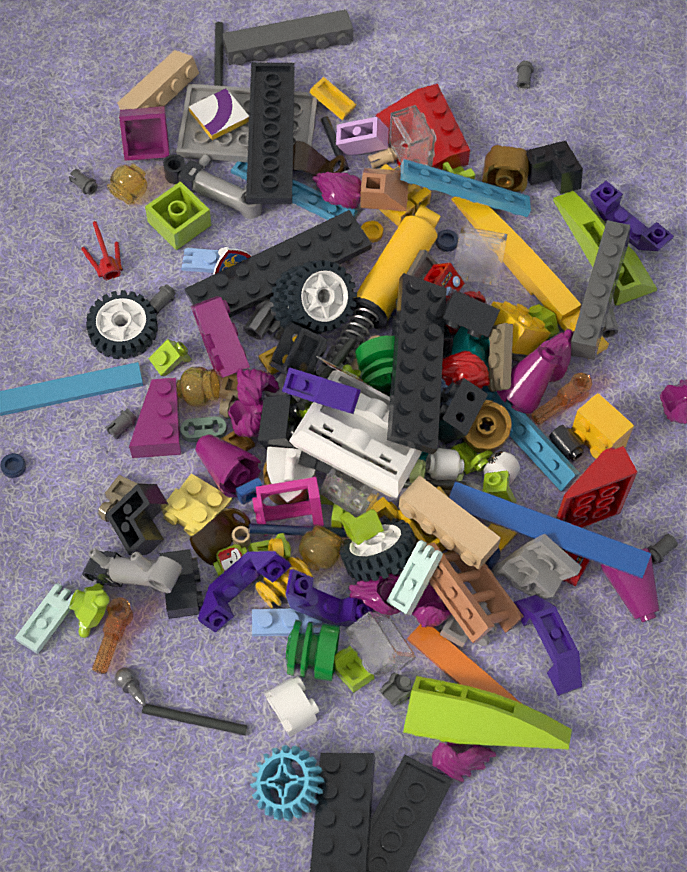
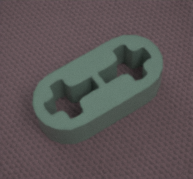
M216 416L191 418L181 424L180 431L182 438L187 442H197L202 436L208 434L221 439L227 433V425L223 418ZM214 424L219 426L217 433H214L212 429ZM190 426H194L195 431L193 435H189L188 430Z

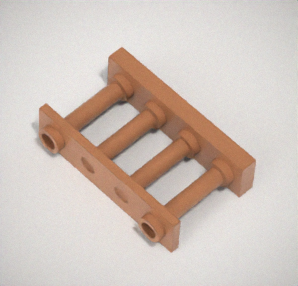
M435 542L428 544L434 547L435 550L440 551ZM453 549L443 553L429 583L472 643L479 642L494 627V624L499 623L506 633L524 617L485 563L478 570L475 566L467 565ZM454 561L462 573L457 574L449 562ZM464 582H469L476 593L471 594ZM486 602V607L491 614L486 615L479 603Z

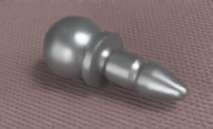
M128 667L120 668L115 674L116 684L122 688L124 693H130L137 703L145 706V696L138 687L140 682L136 678L134 671Z

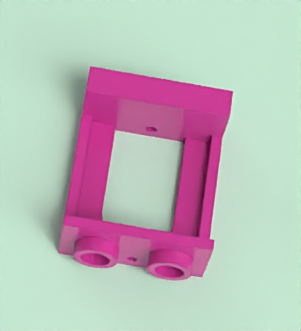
M316 477L256 487L257 497L252 498L257 524H266L267 521L312 514L313 525L317 527L324 526ZM308 489V501L278 506H268L263 503V500L270 495Z

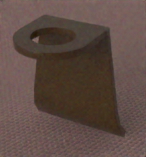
M297 140L293 145L294 171H302L317 176L318 173L326 172L342 173L345 168L346 158L343 155H339L329 161L312 146L303 141ZM341 161L339 169L334 172L335 164Z
M223 509L202 529L190 537L191 546L203 561L214 566L213 563L217 562V552L232 544L233 530L239 526L248 528L251 521L239 509ZM233 514L241 516L245 523L239 522Z

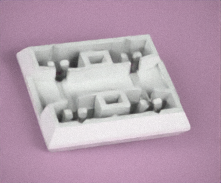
M338 370L332 371L328 380L361 389L354 414L313 402L289 442L294 447L381 493L397 498L422 451L387 440L389 396ZM322 433L330 437V439L322 437ZM333 441L341 444L342 447L334 444ZM364 458L370 459L373 463L364 460ZM378 463L386 466L387 469L379 467Z

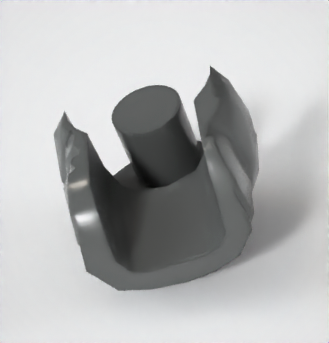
M394 672L379 691L395 707L402 700L410 697L412 691L411 680L407 676Z

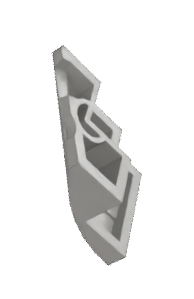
M543 534L511 553L496 565L491 572L495 578L498 575H502L511 580L512 587L529 596L537 595L542 599H547L554 596L563 580L578 575L582 567L546 534Z

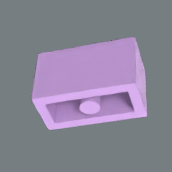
M378 117L338 124L336 145L346 155H357L388 149L389 128Z

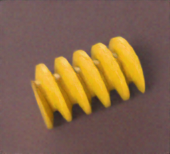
M289 557L287 561L290 562L292 567L273 583L265 577L263 579L264 583L260 581L256 583L255 587L258 594L271 609H273L271 604L273 602L279 606L282 605L280 596L287 599L286 589L291 569L313 577L307 565L299 557Z

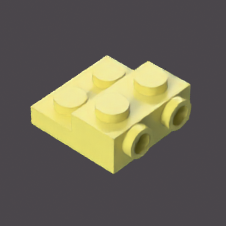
M190 474L180 489L176 488L167 499L169 505L162 510L163 518L172 525L180 524L184 527V531L192 536L220 511L227 509L232 502V498H228L217 488Z

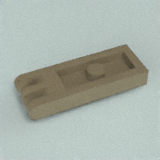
M503 323L494 325L489 334L490 354L488 365L490 384L488 388L491 392L507 390L511 387L513 324Z

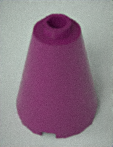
M547 346L538 347L511 368V387L507 390L497 391L500 398L504 402L508 399L513 403L511 408L526 414L533 413L538 408L558 363L556 352Z
M212 434L202 436L197 441L195 448L197 455L220 491L228 498L237 497L235 494L237 493L236 488L259 477L261 470L258 468V463L261 464V461L254 454Z
M649 548L641 549V550H644V551H646V552L651 553V552L649 551ZM651 556L642 579L603 564L601 565L602 571L634 619L640 618L641 622L656 618L655 612L660 610Z

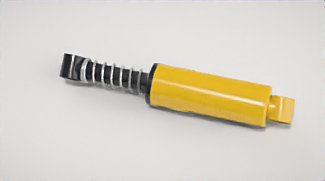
M421 205L415 216L404 217L372 270L360 285L357 297L353 298V301L356 302V307L351 308L354 312L353 316L349 318L350 323H347L345 330L340 332V337L336 339V345L331 347V352L327 354L324 360L331 362L346 341L352 338L357 344L339 367L342 368L347 364L351 365L350 359L356 357V349L360 343L365 342L364 337L370 335L368 330L373 328L380 329L387 324L393 310L397 307L396 299L398 298L399 278L403 273L407 274L420 250H427L429 253L438 237L435 227L441 218L439 214ZM322 361L315 376H319L328 364Z

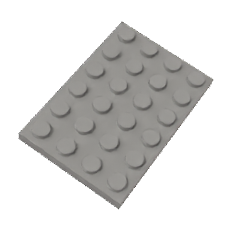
M188 84L176 150L177 155L193 159H201L203 155H208L211 160L247 162L249 122L211 140L190 114L189 106L226 88L249 115L250 88ZM294 91L293 145L297 140L303 141L310 146L313 143L318 99L309 92Z

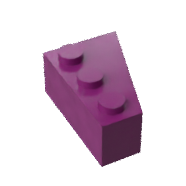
M216 296L190 306L215 374L226 377L236 373L240 368L242 370L249 368L245 350L237 337V328L234 322H231L228 315L230 309L227 301Z
M176 378L151 379L129 445L132 458L181 455L179 396Z

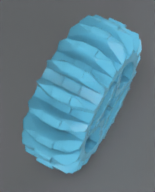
M283 745L281 751L277 748H272V756L267 753L263 754L264 764L261 762L256 763L260 770L258 773H251L253 777L257 778V781L250 785L251 788L257 790L252 796L253 799L259 800L257 807L262 810L265 809V815L269 817L273 815L274 819L279 821L283 817L286 821H292L293 815L295 818H302V810L310 813V803L318 804V800L314 797L316 793H323V790L317 787L318 784L324 782L322 777L317 776L322 772V769L319 766H315L317 759L313 756L309 757L310 753L305 749L300 751V748L297 746H293L290 749L287 745ZM293 762L300 764L305 777L296 775ZM278 769L277 774L274 777H272L275 771ZM270 789L278 791L279 798L282 799V805L274 801ZM303 789L300 795L296 798L298 791Z

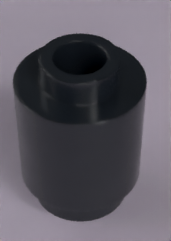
M560 425L550 433L549 438L568 461L570 459L576 461L583 455L585 444L569 427L566 428L564 425Z

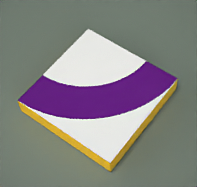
M226 88L189 106L190 114L211 140L249 122V115Z

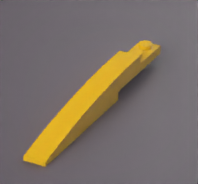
M460 197L451 198L453 203L529 294H534L544 307L555 313L557 323L564 331L567 329L574 331L580 314L581 304L541 258L489 206L474 203ZM603 336L601 337L596 355L608 348L609 343Z

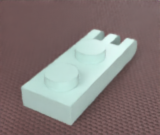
M420 540L386 602L403 613L411 615L438 566L443 553L435 550L431 545L427 546L426 542Z
M59 583L54 585L15 637L19 643L37 654L71 610L69 609V604L73 594L66 600L71 591L65 588L58 595L62 589V585Z

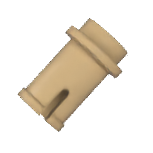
M388 147V149L368 156L369 161L372 162L370 164L373 169L389 162L393 164L394 160L398 159L393 147Z

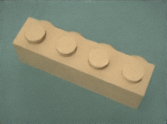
M174 50L117 102L120 110L165 106L199 74L193 56Z
M419 476L400 496L399 508L403 515L409 519L413 518L426 533L434 534L440 539L445 548L453 549L467 565L475 566L479 570L498 549L501 537L423 477Z

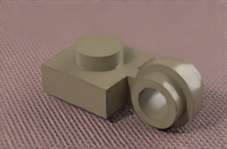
M236 374L224 377L219 391L220 397L226 399L221 401L219 407L220 415H224L225 418H231L228 411L234 404V400L240 401L238 399Z
M118 475L105 492L106 498L110 501L101 504L98 511L101 519L109 522L105 514L138 483Z

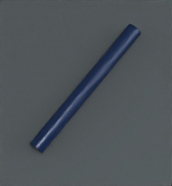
M249 524L248 527L249 534L278 535L284 533V535L349 538L345 529L340 527Z

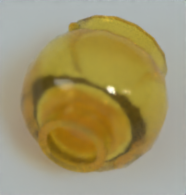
M132 163L130 166L120 165L112 172L107 190L113 196L131 206V204H134V200L137 201L142 198L147 190L146 173Z
M199 366L191 367L185 370L181 375V379L177 381L178 395L189 406L204 407L220 397V382L215 369L207 370Z
M315 524L312 531H308L302 536L298 546L299 554L303 557L302 561L307 567L315 571H319L320 568L329 569L338 562L341 551L340 547L344 540L327 528Z

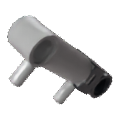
M171 154L164 159V174L169 183L177 184L181 181L192 193L196 191L241 212L245 218L254 219L261 215L262 204H246V186L241 188L204 171L211 160L208 155H203L198 163L189 160L186 164L184 158L177 154Z
M92 548L89 551L90 559L82 575L90 581L97 580L96 583L102 585L106 583L112 587H122L123 583L150 586L159 591L170 593L183 568L176 561L163 556H159L158 560H147L139 552H134L131 558L122 557L117 552H102Z

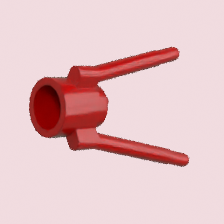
M94 221L93 226L104 258L100 260L98 265L85 247H82L81 250L96 270L99 278L103 277L104 280L117 278L121 275L120 271H123L119 242L114 243L115 259H113L112 256L108 255L98 224Z

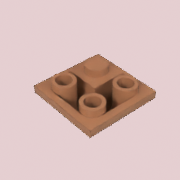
M364 168L360 208L406 211L409 183L401 180V171Z

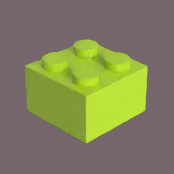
M181 181L145 206L148 223L176 251L212 225L210 209Z

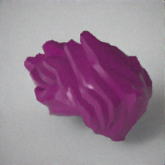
M330 172L318 173L317 176L313 177L312 180L317 183L316 186L322 192V197L326 202L332 205H341L347 209L358 208L361 202L362 181L360 178L348 173Z
M567 329L564 333L556 335L539 346L550 347L557 354L558 363L549 382H556L562 379L570 364L571 341L574 331L571 329Z
M241 368L237 370L238 399L246 406L256 407L259 399L262 397V391L276 393L280 389L278 381L268 372L255 368L245 371Z
M686 379L680 380L678 385H667L660 394L664 414L670 422L687 424Z
M263 398L259 399L256 407L246 406L240 401H235L229 408L228 414L231 417L232 428L235 434L248 438L259 436Z
M389 573V577L385 579L380 576L377 581H373L371 578L369 582L360 580L356 585L350 584V597L361 599L367 606L381 614L391 616L400 613L399 609L386 602L400 575Z
M428 582L411 615L417 619L422 627L436 628V626H440V624L450 618L452 613Z
M439 742V745L436 746L432 753V765L451 778L463 783L464 775L470 777V771L484 770L486 767L484 763L489 762L490 757H496V753L489 748L476 744L447 742L446 745L445 742Z

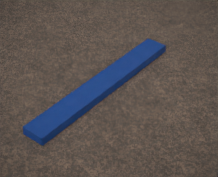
M458 482L454 483L449 496L452 501L473 517L532 539L546 534L562 550L640 579L644 576L652 554Z

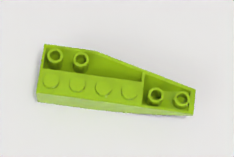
M574 191L554 197L553 202L593 267L606 223ZM629 245L627 246L613 295L615 306L650 294L658 289L636 252Z
M416 676L410 695L403 733L457 744L569 750L572 729L535 709L498 694L471 686Z

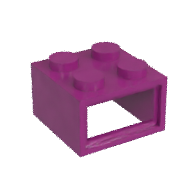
M165 106L120 110L119 121L124 161L165 158L169 156Z

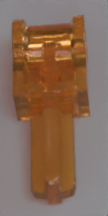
M585 373L574 374L571 381L558 390L557 396L531 414L534 423L541 425L560 410H566L576 402L586 400L592 386L590 376Z
M115 598L108 604V617L103 628L104 637L92 670L98 674L107 673L118 642H121L126 626L133 620L130 603L124 598Z

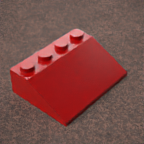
M438 83L416 89L375 115L389 128L388 144L389 147L394 148L398 158L396 162L400 168L403 159L440 170L443 169V163L446 162L449 163L452 169L469 164L470 148Z
M624 446L616 449L610 447L601 452L596 460L564 494L556 519L583 528L621 513L638 473Z

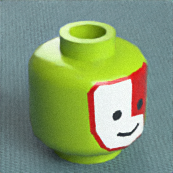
M233 544L218 551L216 555L217 562L213 563L218 576L248 552L247 548H242L239 544Z

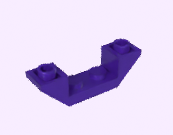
M607 180L590 193V197L605 223L608 220L630 225L629 243L636 249L658 252L674 238V235L658 222L648 228L620 205L623 194Z
M289 367L282 392L354 414L361 389Z
M275 551L246 552L209 585L198 616L199 622L213 632H217L234 617L228 604L234 597L260 575H263L273 583L292 567L290 562Z
M294 569L290 570L286 597L291 609L327 624L361 629L370 628L373 609L367 606L361 599L351 597L339 599L312 587L313 577Z
M537 595L515 601L514 604L524 616L521 619L523 626L534 625L553 663V666L547 671V675L557 695L560 696L580 689L582 687L579 651L556 606Z

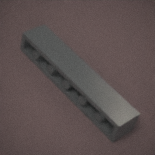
M345 9L222 33L223 46L229 65H243L249 61H263L266 58L275 56L284 57L287 54L296 52L305 53L311 49H325L328 46L337 44L346 45L353 41V26L348 11Z
M608 220L606 222L571 341V355L591 360L596 358L629 243L630 225Z

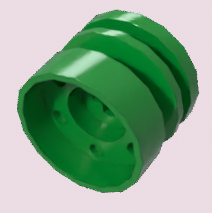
M385 335L372 338L359 345L355 351L358 369L361 371V380L377 391L390 396L395 336Z
M295 620L286 648L287 675L294 676L297 664L301 665L300 676L305 677L309 666H313L315 679L332 682L335 671L334 657L338 652L340 626L323 623L319 635L314 634L313 622L309 621L306 633H302V620Z

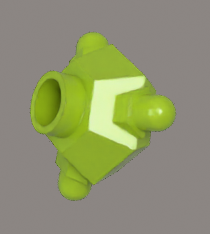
M100 583L85 587L83 591L76 589L69 604V609L74 610L76 617L79 619L78 633L82 638H87L90 635L91 628L99 624L109 604V596Z

